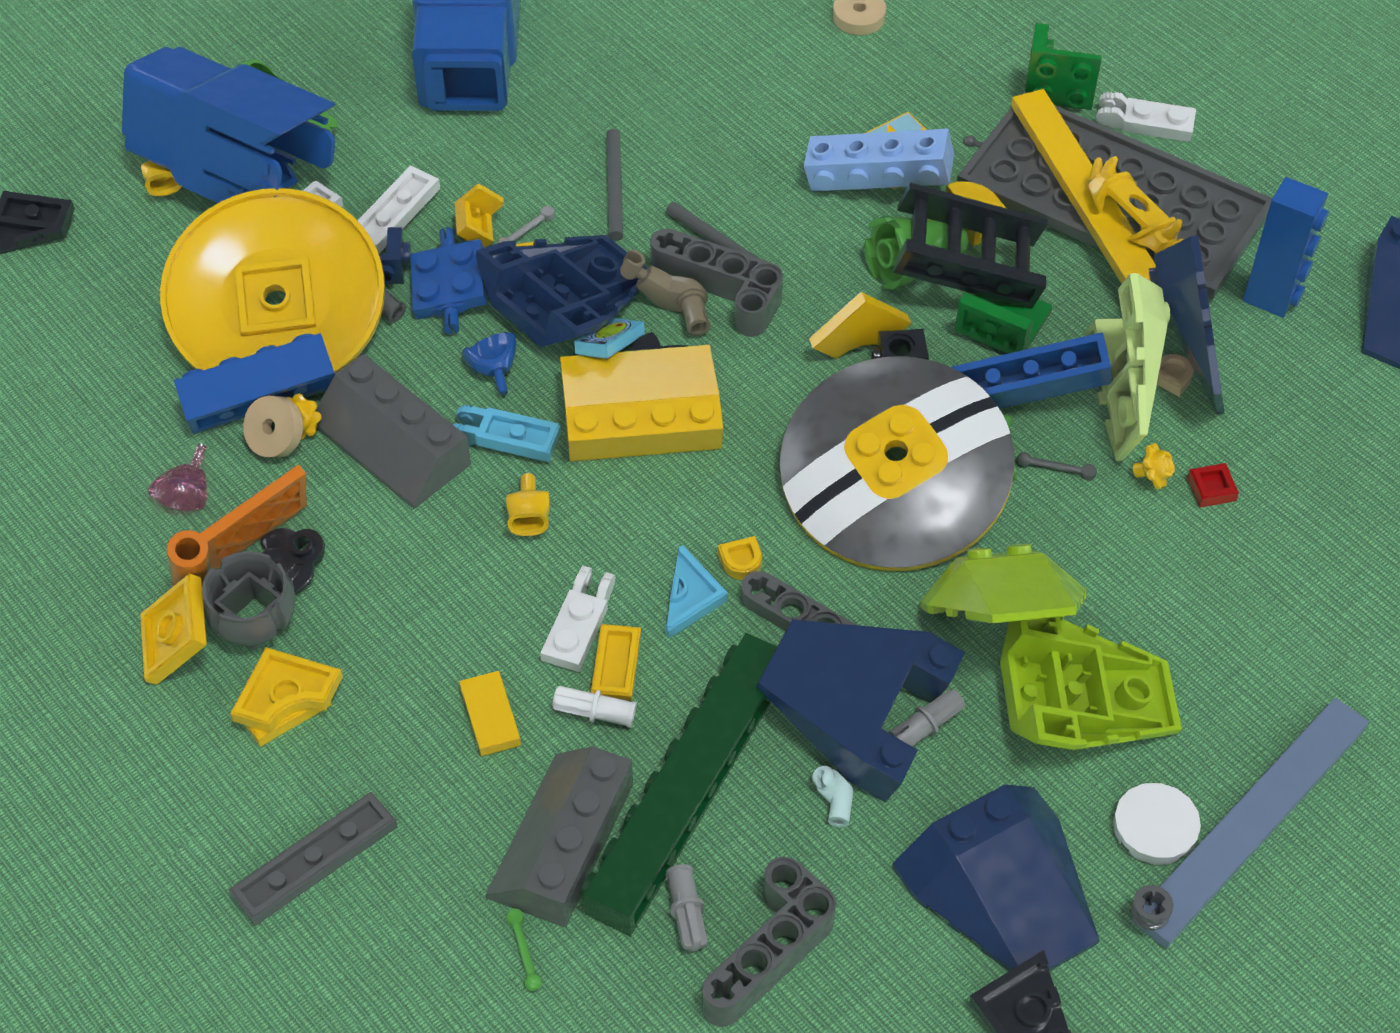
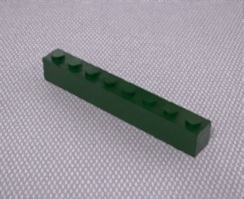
M745 633L738 646L733 644L729 648L724 658L722 672L719 677L713 675L705 688V699L699 708L694 706L689 712L685 721L683 735L679 740L674 738L669 744L664 757L665 764L660 772L653 771L648 778L644 788L645 796L639 805L633 804L628 810L623 823L624 830L618 839L613 837L608 842L602 856V861L604 862L598 872L592 871L585 879L581 889V895L584 898L585 915L623 934L632 936L665 881L666 871L674 866L770 706L771 701L756 685L777 646Z

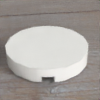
M1144 783L1129 789L1119 800L1113 819L1114 832L1119 843L1121 844L1122 841L1123 845L1129 849L1128 853L1134 858L1152 865L1172 864L1179 861L1180 857L1185 856L1187 853L1189 854L1195 847L1201 828L1199 812L1191 799L1177 788L1162 783Z

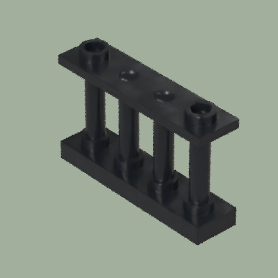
M910 182L898 204L897 211L913 215L911 240L906 239L894 260L893 273L1032 309L1046 289V276L1030 272V246L1034 247L1047 227L1048 219ZM927 219L947 224L946 249L926 244ZM962 228L982 233L981 258L961 253ZM996 237L1016 242L1015 267L995 262Z

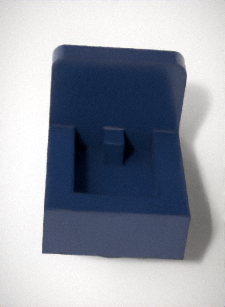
M387 227L386 255H379L385 285L404 284L405 264H411V243L404 242L402 227Z

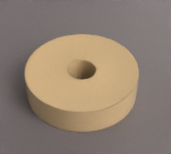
M884 0L834 1L833 21L840 30L848 34H872L878 31L885 23L886 3Z
M261 397L254 401L246 412L243 423L244 437L250 449L262 457H285L296 449L303 433L301 413L298 407L285 397ZM274 422L275 429L272 432L271 425Z

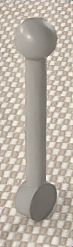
M551 206L542 207L540 215L510 236L501 237L497 243L515 241L542 221L553 220L555 217L554 208Z

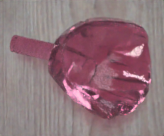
M198 443L190 465L181 464L162 473L150 484L148 494L165 507L173 510L190 512L195 509L202 510L207 500V478L205 471L199 467L207 446Z

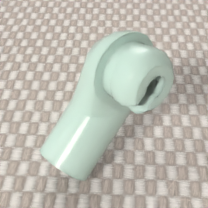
M820 766L813 772L812 781L818 792L831 804L828 822L835 827H847L850 820L853 788L836 770L831 769L829 766Z

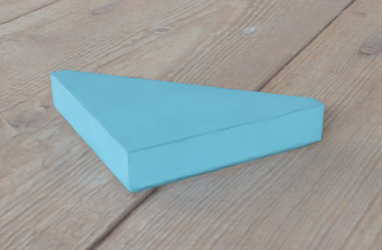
M684 545L678 548L676 569L673 577L670 606L665 627L668 638L673 637L728 601V592Z

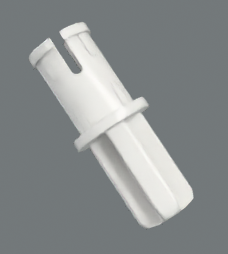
M564 686L557 687L553 697V708L555 710L589 717L590 722L593 723L595 719L624 725L628 728L632 727L637 702L603 696L600 690H597L596 694Z

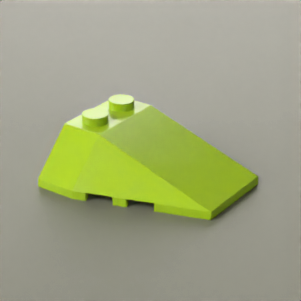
M1031 544L1008 545L1006 553L992 554L991 548H974L967 550L968 556L956 557L920 600V606L923 611L929 614L946 612V616L957 617L958 611H965L966 619L987 623L1077 615L1081 604L1084 603V599H1087V589L1047 555L1037 550H1031Z
M1064 616L1009 622L1000 665L1010 730L1035 744L1077 750L1174 735L1182 730L1168 661L1123 640L1116 644L1099 636V629L1089 624L1085 628L1079 627L1064 620Z

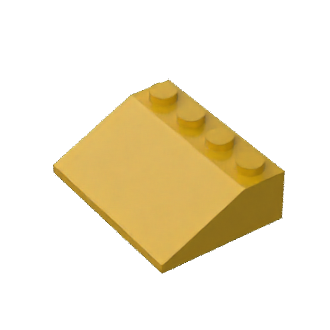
M710 345L617 352L608 359L581 355L560 357L570 462L722 449L723 420Z

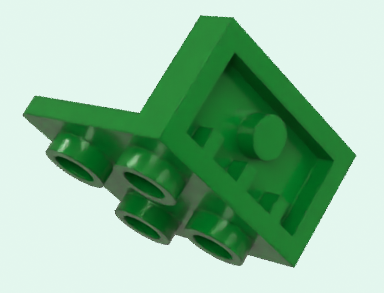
M1035 23L1025 93L1044 89L1056 106L1091 110L1101 66V55L1053 49L1054 40L1048 39L1049 24Z
M965 292L958 303L955 331L1008 354L1027 350L1049 317L1052 305L1038 299L1033 308L1030 309L980 295L974 296Z

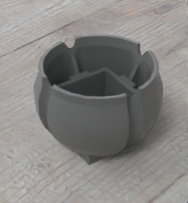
M244 551L222 558L220 560V570L211 568L208 571L202 587L204 618L208 626L216 634H220L225 641L241 646H249L252 650H255L259 645L274 639L277 631H283L288 626L294 613L296 597L293 582L280 563L276 564L267 554ZM254 599L266 607L253 617L240 618L237 616Z

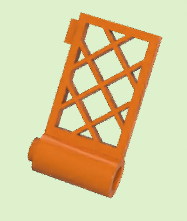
M298 464L201 533L192 530L176 533L167 545L172 586L176 585L190 573L201 577L203 587L208 571L211 568L218 569L222 558L242 552L306 507V472Z

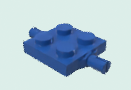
M446 227V232L444 228L439 231L440 247L411 254L412 309L417 319L431 316L444 317V331L448 334H453L452 328L455 333L460 330L459 313L469 308L487 305L488 303L487 290L475 257L476 251L484 248L481 240L476 239L455 244L454 229Z

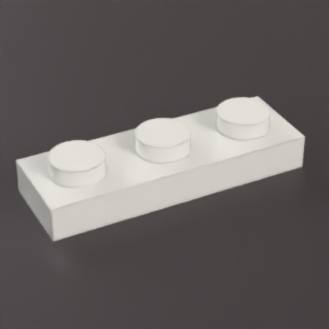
M410 165L361 216L358 222L371 237L378 254L387 246V227H402L403 229L440 190L438 178Z

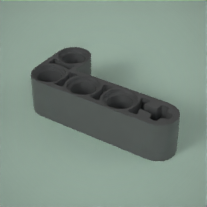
M660 229L651 236V266L672 276L694 279L703 286L706 292L734 301L736 330L740 334L749 337L763 334L782 302L783 272L779 266L673 229Z
M777 857L770 861L765 869L763 895L765 902L776 914L708 975L703 983V1015L714 1026H730L738 1021L820 944L833 929L836 908L834 894L793 858ZM778 881H788L792 884V886L782 888L778 887L774 883ZM815 908L820 909L825 914L812 916L806 911ZM789 937L794 942L789 945H783L776 942L775 939ZM756 965L763 968L764 971L758 974H751L746 972L744 968Z

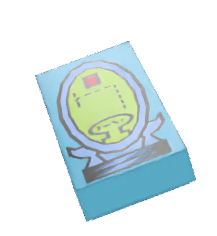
M611 318L602 328L589 332L575 340V354L608 359L645 334L644 322Z

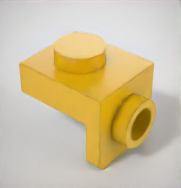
M476 184L455 202L457 234L466 241L480 239L484 248L488 247L494 242L491 215L504 206V198L483 185Z

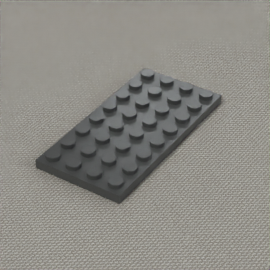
M1054 105L1092 165L1097 157H1101L1102 164L1104 165L1108 159L1116 156L1118 158L1116 173L1129 172L1137 183L1136 186L1169 218L1175 217L1176 220H1182V227L1177 235V240L1199 235L1208 298L1213 300L1266 221L1273 198ZM1011 107L958 174L957 182L965 181L980 184L991 190L1006 208L1048 219V227L1100 249ZM1133 198L1129 199L1133 206L1146 211L1142 202ZM1116 201L1135 233L1141 231L1140 224ZM1144 246L1155 263L1154 251Z

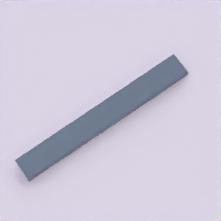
M1335 697L1160 886L1168 891L1174 904L1169 922L1165 927L1149 931L1138 926L1133 919L1132 923L1167 949L1365 732L1370 721ZM1146 901L1144 910L1149 914L1152 913V910H1155V915H1157L1160 909V905L1156 902H1152L1150 906L1149 901Z

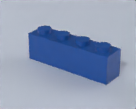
M1288 177L1284 178L1270 203L1243 302L1284 318L1291 305L1298 306L1306 288L1300 285V283L1306 281L1313 266V262L1308 260V258L1314 256L1321 240V236L1316 235V232H1321L1329 215V210L1324 209L1328 197L1327 192Z
M1103 332L952 366L953 369L963 373L984 389L999 409L1105 386L1113 381Z
M318 333L315 335H299L292 342L278 347L274 345L262 347L255 354L241 359L239 357L228 358L220 362L219 366L207 370L194 369L188 371L182 378L175 379L174 383L186 421L193 434L244 418L250 405L264 396L293 398L295 394L300 393L306 398L324 392L329 387L335 373L322 335Z

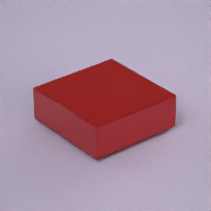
M1226 463L1189 469L1187 479L1200 508L1237 501L1239 492Z

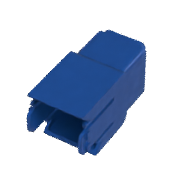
M412 0L415 19L412 58L419 104L432 110L445 111L502 110L508 102L510 66L517 60L521 0Z
M166 46L126 66L123 83L122 134L125 135V148L127 151L171 170L173 178L180 186L219 203L245 192L271 188L276 190L279 188L287 189L298 183L296 176L288 163L295 164L296 158L275 148L320 168L331 166L334 159L335 138L328 129L308 122V120L312 119L323 125L328 124V118L320 114L335 106V103L246 64H239L233 68H228L179 46L172 49Z

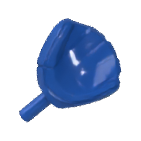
M511 332L494 334L482 339L470 348L465 347L462 356L466 363L477 373L489 377L494 376L499 395H506L508 393L504 374L510 370L516 352L515 334Z

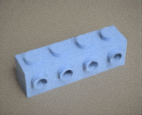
M949 129L810 136L804 169L811 191L908 187L910 182L922 186L949 185L954 150Z

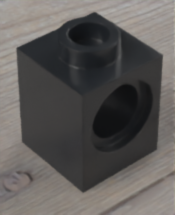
M924 329L879 331L878 347H872L871 359L906 356L929 360Z

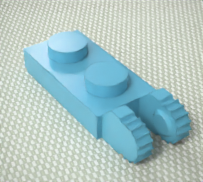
M461 405L456 417L465 425L453 423L457 429L468 437L469 446L476 444V446L550 462L561 434L559 423L489 407L483 409Z

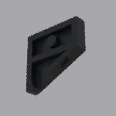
M3 191L0 197V254L65 238L75 209L72 201Z

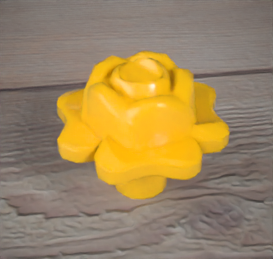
M300 393L295 394L293 398L287 397L298 407L302 416L303 433L301 440L306 435H315L317 424L322 419L321 414L315 411L317 403L307 400Z
M1156 443L1147 445L1143 461L1133 464V473L1136 478L1146 476L1158 490L1167 486V479L1172 477V474L1175 472V465L1173 464L1170 452L1160 450Z

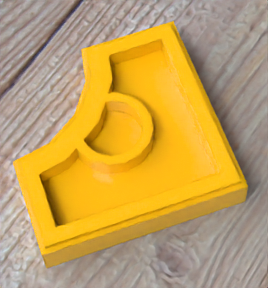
M860 292L809 338L813 349L838 359L846 352L860 346L878 345L879 331L905 330L912 322L908 314Z
M266 647L230 713L232 721L271 733L282 719L294 712L307 709L327 710L343 678L342 670Z

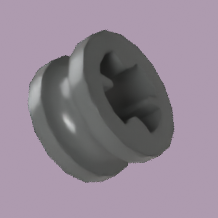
M1146 885L1140 888L1134 896L1130 910L1132 919L1143 929L1149 931L1159 930L1169 922L1174 906L1173 899L1168 891L1162 887ZM1146 901H1149L1150 906L1152 902L1160 905L1157 915H1155V910H1152L1151 914L1144 910Z

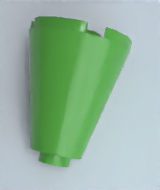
M879 217L869 223L867 228H872L871 238H866L864 243L866 261L874 279L881 277L885 285L881 286L885 289L901 288L916 280V278L893 273L894 260L906 239L911 240L913 218ZM927 219L926 244L946 249L947 224ZM962 228L961 253L963 254L968 244V233L964 228Z

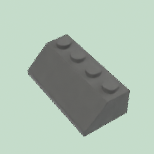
M365 354L359 356L334 375L316 409L322 416L316 429L413 509L417 508L471 465L468 437Z
M594 746L555 754L486 893V899L513 909H520L524 913L566 928L581 897L584 881L593 871L633 787L632 760Z

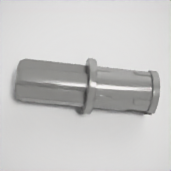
M947 690L927 706L915 708V714L888 733L913 747L928 735H936L939 732V726L964 709L965 701L957 690Z
M687 864L675 865L665 873L672 898L670 914L676 917L683 949L689 950V952H697L699 949L705 948L708 943L701 913L704 909V902L697 895L693 867Z

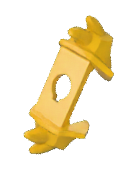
M1116 156L1108 159L1104 165L1102 164L1101 157L1096 158L1091 168L1090 182L1086 189L1091 190L1097 209H1103L1105 197L1109 195L1140 224L1141 231L1129 237L1130 241L1150 248L1154 251L1155 255L1184 240L1183 238L1177 240V235L1182 227V220H1176L1175 217L1169 218L1136 186L1137 183L1129 172L1116 173L1118 162ZM1133 198L1142 202L1146 211L1133 206L1129 199Z

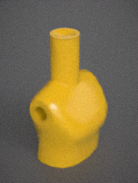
M151 161L141 165L145 187L149 194L153 196H167L176 193L182 188L173 178L171 170Z
M525 473L520 478V491L506 496V509L509 516L507 524L510 532L515 535L533 536L541 534L548 529L550 497L548 492L536 490V478L533 474Z

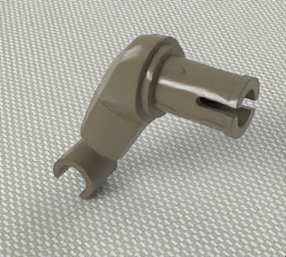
M629 250L620 267L622 276L626 279L639 278L636 288L660 308L684 313L689 334L692 333L694 336H699L708 332L711 327L705 310L708 294L703 286L694 279L672 276L654 266H649L645 270L642 268L645 263L644 256L636 250Z

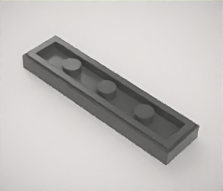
M369 792L228 889L230 896L252 924L257 926L396 829V819L372 792Z

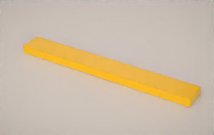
M1041 89L1012 97L1011 107L1121 284L1129 274L1138 273L1150 281L1149 268H1155L1156 264L1143 245L1129 240V237L1135 234V231L1111 196L1106 195L1103 209H1097L1091 190L1086 189L1090 182L1092 164L1046 91Z

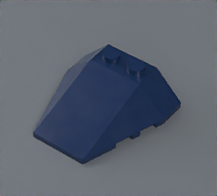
M606 235L565 237L564 243L547 244L546 239H535L534 244L530 246H516L515 241H503L479 249L475 255L492 307L540 347L573 339L602 328L640 292L636 288L639 278L626 279L620 271L627 251Z
M1194 235L1155 254L1156 267L1149 268V276L1151 282L1162 288L1164 302H1167L1170 307L1169 324L1216 413L1222 414L1225 411L1199 235Z
M1003 785L933 822L892 864V868L915 901L926 909L928 907L932 908L949 921L948 926L959 934L963 932L982 946V952L1007 971L1012 970L1042 950L1045 951L1049 963L1048 968L1051 971L1099 943V937L1060 821L1035 787Z

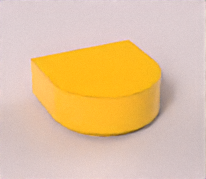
M755 536L717 545V554L723 570L731 578L743 580L749 573L761 570L762 553Z

